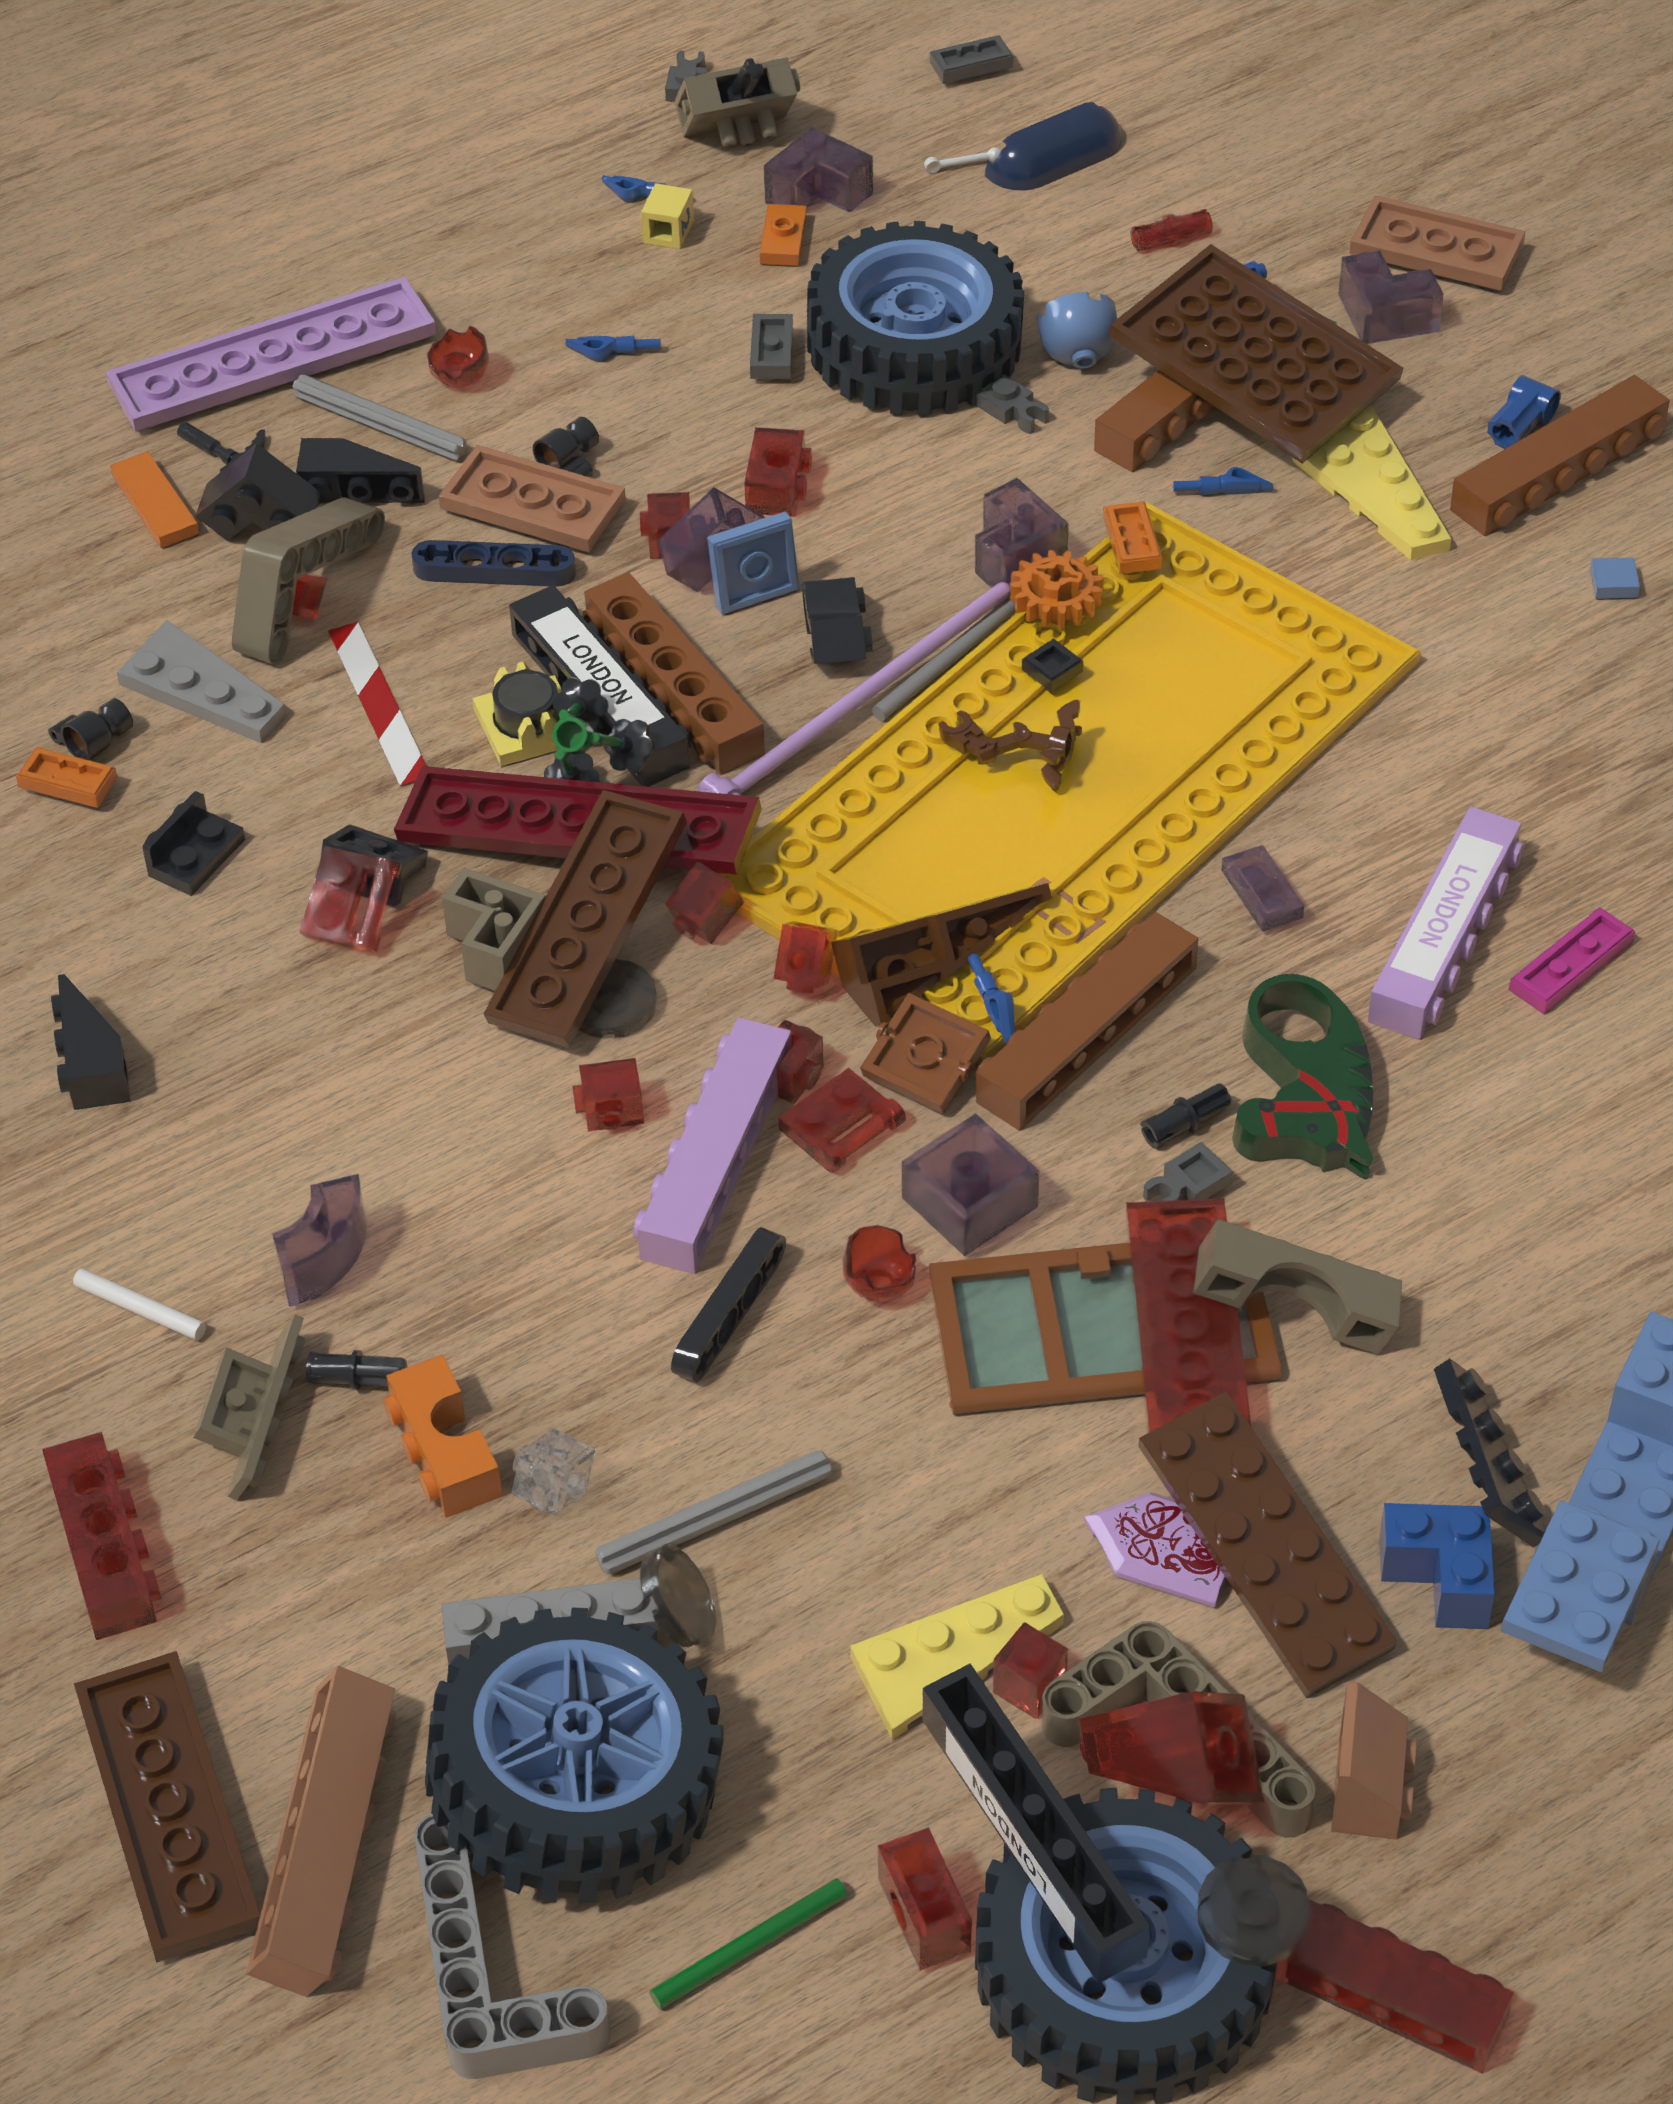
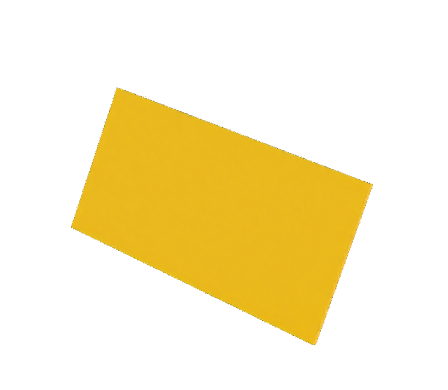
M1146 503L1162 556V569L1120 574L1109 536L1105 537L1084 555L1087 557V566L1097 565L1098 576H1103L1101 607H1095V615L1093 617L1082 614V624L1077 625L1072 620L1066 621L1065 628H1060L1057 622H1050L1047 627H1042V619L1040 618L1028 622L1026 621V611L1016 613L750 839L737 875L711 872L701 880L702 892L710 897L714 893L731 904L729 909L840 978L831 945L832 941L1024 889L1045 877L1051 882L1049 888L1052 898L1032 909L1023 916L1024 919L1021 922L1006 929L994 939L995 942L978 954L986 972H991L994 975L999 990L1011 993L1014 1004L1015 1032L1019 1029L1023 1030L1037 1017L1044 1005L1049 1002L1053 1003L1067 990L1074 978L1082 976L1097 962L1104 951L1111 949L1121 940L1133 925L1139 923L1408 674L1420 662L1421 651L1159 508ZM1054 638L1083 660V672L1055 691L1050 692L1022 671V659ZM1073 700L1080 701L1079 716L1073 720L1075 726L1082 727V734L1076 736L1072 757L1060 772L1062 774V781L1057 791H1053L1042 776L1041 769L1047 763L1040 757V751L1042 750L1017 748L997 755L994 763L979 765L976 755L969 752L964 755L952 746L945 744L940 738L939 723L944 721L950 727H959L957 712L960 710L970 715L988 739L1013 733L1014 722L1023 723L1032 732L1050 735L1054 726H1060L1057 710ZM1061 890L1066 892L1073 898V905L1057 893ZM1078 902L1081 903L1082 905H1084V906H1085L1086 908H1088L1089 910L1082 908V907L1078 904ZM1039 909L1049 915L1046 920L1036 914ZM1101 918L1106 921L1078 944L1076 943L1081 933L1096 922L1093 919ZM1059 922L1070 930L1072 934L1066 936L1055 928L1053 924ZM967 962L947 979L937 982L924 992L921 999L989 1030L991 1040L975 1063L979 1066L987 1057L993 1058L1007 1043L1001 1032L997 1031L988 1015L983 998L974 984L976 976L970 963Z

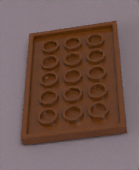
M1212 244L1207 246L1110 325L1109 330L1110 338L1302 464L1401 379L1403 372L1402 366Z

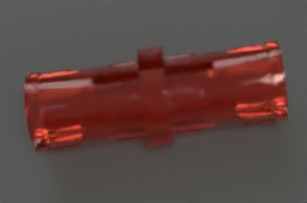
M1201 209L1185 215H1165L1162 220L1133 226L1130 233L1133 247L1139 252L1159 245H1179L1181 240L1210 234L1213 225L1210 213L1207 212V209Z

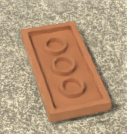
M1375 195L1351 239L1349 254L1501 291L1524 245L1526 231Z
M480 445L475 446L439 495L441 509L586 552L591 551L626 501L624 487Z

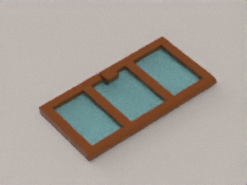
M1207 1234L929 1263V1277L950 1397L949 1406L952 1409L953 1415L1280 1380L1282 1367L1279 1361L1264 1292L1262 1291L1249 1297L1240 1309L1194 1294L1199 1247Z

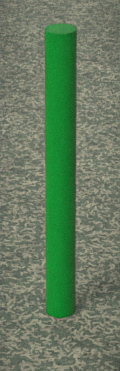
M838 1878L831 1880L649 1990L653 2002L658 2009L665 2008L837 1904L848 1896L844 1885Z

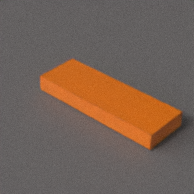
M148 451L110 465L112 477L161 548L199 534L197 521Z

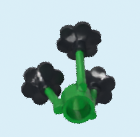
M569 678L563 683L562 692L554 697L552 702L553 708L559 713L560 720L553 728L552 738L558 749L555 752L554 763L545 768L544 777L600 782V776L593 768L594 762L592 757L585 753L592 744L604 745L605 751L610 755V765L617 771L628 769L632 772H639L644 769L646 758L650 757L655 751V742L648 736L649 726L646 722L642 720L631 722L627 719H619L613 725L612 733L608 736L593 732L599 724V717L603 716L609 708L608 700L601 695V686L597 681L587 679L582 682L577 678Z

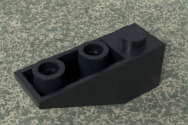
M301 438L296 473L321 492L319 503H330L344 497L361 503H425L421 467L344 438Z
M65 974L58 975L59 994L51 995V1003L55 1023L62 1022V1029L54 1030L58 1058L65 1057V1064L57 1065L61 1093L70 1092L74 1110L131 1102L128 1070L120 1035Z

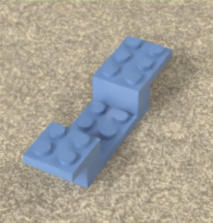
M1651 1311L1615 1384L1607 1423L1569 1503L1560 1500L1508 1608L1501 1628V1632L1599 1672H1603L1624 1623L1632 1624L1673 1534V1319Z

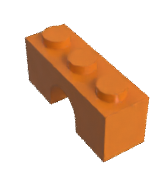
M443 1354L386 1375L390 1396L383 1398V1404L392 1426L401 1424L405 1432L404 1435H401V1442L411 1464L419 1462L423 1470L419 1474V1479L429 1502L437 1500L445 1518L502 1497L499 1467L481 1430L478 1429L462 1436H447L441 1433L446 1428L465 1421L461 1390Z

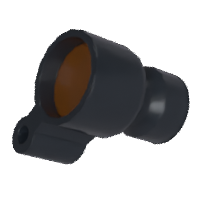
M578 417L566 426V430L562 428L553 429L536 440L532 449L534 458L538 463L591 477L593 475L592 466L581 452H587L599 443V434L589 419Z
M112 698L99 707L98 713L84 711L77 716L70 715L49 728L48 732L55 743H64L74 757L90 760L111 745L112 735L120 736L133 727V718L123 702Z

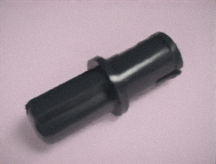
M1221 1083L1204 1090L1188 1100L1178 1097L1168 1109L1143 1120L1140 1123L1143 1127L1141 1132L1151 1147L1158 1148L1187 1131L1190 1133L1196 1132L1201 1121L1231 1106L1232 1098L1227 1088Z
M354 1350L351 1355L310 1352L306 1362V1379L308 1383L348 1384L352 1390L360 1389L361 1385L388 1387L386 1375L405 1369L408 1365L407 1360L402 1357L363 1355L361 1350Z

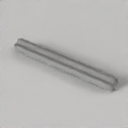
M305 374L300 375L297 380H294L292 386L294 388L293 394L299 399L454 461H459L467 452V441L463 437Z
M814 1451L606 1543L596 1549L599 1566L607 1574L616 1573L827 1479L832 1475L829 1460L824 1452Z

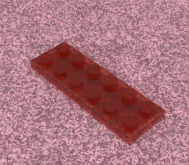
M1225 1199L1126 1202V1223L1147 1433L1226 1391L1251 1426L1238 1309L1194 1294L1199 1247L1217 1219L1227 1222Z

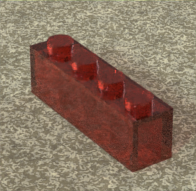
M1305 1898L1279 1949L1275 1979L1479 2073H1483L1506 2025L1514 1996L1513 1991L1504 1988L1497 1979L1489 1975H1475L1453 1965L1448 1958L1436 1951H1422L1400 1941L1394 1933L1385 1928L1369 1927L1348 1917L1343 1910L1327 1903L1319 1904L1308 1898Z

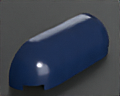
M1094 102L1083 103L1006 137L1003 140L1006 146L998 154L994 163L988 161L985 177L992 183L1010 190H1032L1045 186L1113 156L1119 150L1122 142L1120 126L1114 115L1107 108L1098 106Z

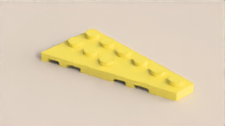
M1372 405L1365 409L1303 464L1292 458V461L1333 496L1340 494L1349 501V509L1357 516L1365 515L1378 526L1377 532L1410 560L1450 551V535Z

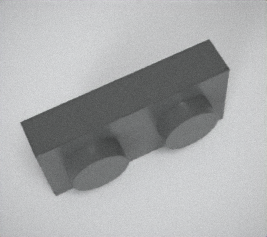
M753 314L750 379H791L793 314Z

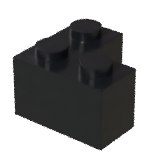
M256 443L206 484L195 517L228 541L252 522L266 530L316 509L321 492Z

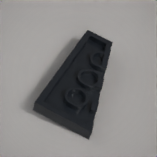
M1449 1358L1433 1370L1449 1414L1459 1425L1464 1426V1428L1456 1432L1461 1448L1476 1463L1468 1468L1473 1483L1479 1489L1483 1488L1488 1496L1480 1501L1484 1514L1530 1546L1535 1547L1540 1543L1546 1531V1527L1541 1519L1546 1516L1545 1508L1537 1495L1532 1490L1527 1489L1522 1479L1527 1474L1525 1466L1519 1456L1511 1448L1507 1447L1503 1436L1507 1434V1429L1500 1416L1492 1408H1489L1484 1396L1488 1394V1389L1483 1379L1474 1369L1465 1370Z

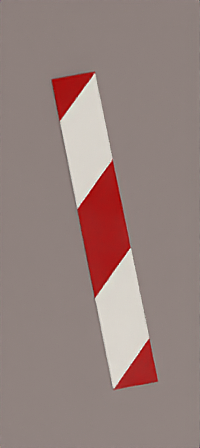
M355 622L328 630L399 785L402 786L415 782L422 766H426L359 623Z

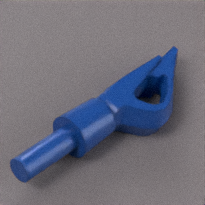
M602 176V182L621 200L627 203L649 197L655 183L667 185L666 183L646 182L633 177Z
M635 335L616 338L611 336L578 337L577 339H566L565 341L568 348L595 362H603L611 355L617 353L635 354L636 350L661 349V339H635Z
M1239 467L1230 468L1226 474L1219 477L1200 476L1199 480L1173 481V492L1199 491L1200 495L1217 494L1219 492L1224 494H1250L1273 490L1271 482Z
M972 954L968 957V961L976 976L974 984L983 998L985 1008L997 1031L1001 1032L1007 1043L1015 1032L1013 997L1011 993L999 990L994 975L991 972H986L978 954Z

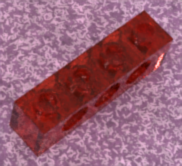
M102 1432L42 1449L96 1640L156 1623L157 1619L152 1602L160 1600L162 1597L154 1570L151 1569L143 1572L140 1561L150 1557L142 1529L131 1531L128 1520L137 1518V1513L130 1489L127 1488L119 1491L116 1480L126 1478L118 1449L107 1451ZM122 1572L118 1575L111 1576L112 1574Z

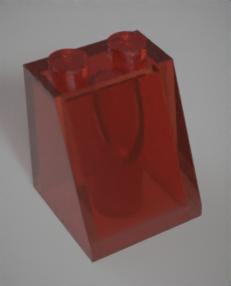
M1190 1691L1079 1719L1081 1729L1079 1747L1081 1755L1087 1763L1089 1774L1201 1804L1258 1805L1265 1803L1244 1694Z

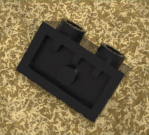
M194 791L145 840L142 849L148 876L192 896L244 842L243 827L208 812L204 794Z
M349 824L323 839L318 879L320 882L395 907L401 903L404 880L426 867L428 851Z

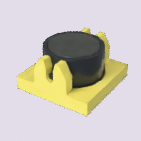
M519 662L516 672L508 674L505 667L499 668L494 678L493 692L472 698L473 709L500 766L554 752L558 749L553 742L552 732L560 718L559 713L553 708L552 702L554 697L562 692V689L555 675L548 676L540 671H533L524 662Z

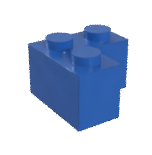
M1384 1503L1379 1536L1381 1582L1433 1583L1435 1628L1488 1629L1495 1590L1490 1518L1484 1514L1482 1506Z

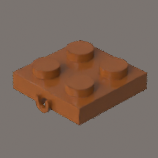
M908 993L889 1023L883 1022L879 1026L876 1034L878 1041L864 1060L860 1069L864 1077L943 1114L963 1082L967 1081L970 1071L974 1070L975 1063L991 1040L989 1030ZM885 1029L888 1030L886 1035L883 1034Z

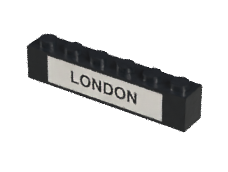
M551 585L509 604L512 636L546 675H555L561 689L563 683L569 678H577L582 682L587 679H593L600 684L601 695L608 700L609 708L603 716L599 717V724L594 729L596 733L608 736L612 733L613 725L619 719H627L631 722L642 720L648 724V736L655 742V751L650 757L646 758L644 769L639 772L628 770L641 786L650 787L689 768L688 749L691 748V739L682 724L677 725L670 718L663 702L659 698L654 699L649 694L640 676L636 672L631 673L627 669L618 651L614 647L609 648L605 644L596 626L592 622L587 623L579 614L576 604L570 597L565 598L554 585Z
M971 1663L923 1687L924 1724L1097 1983L1100 1984L1147 1958L1149 1924Z

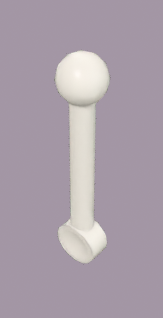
M993 147L986 153L943 160L929 157L925 160L924 167L928 173L934 174L943 167L985 160L994 162L1001 150Z

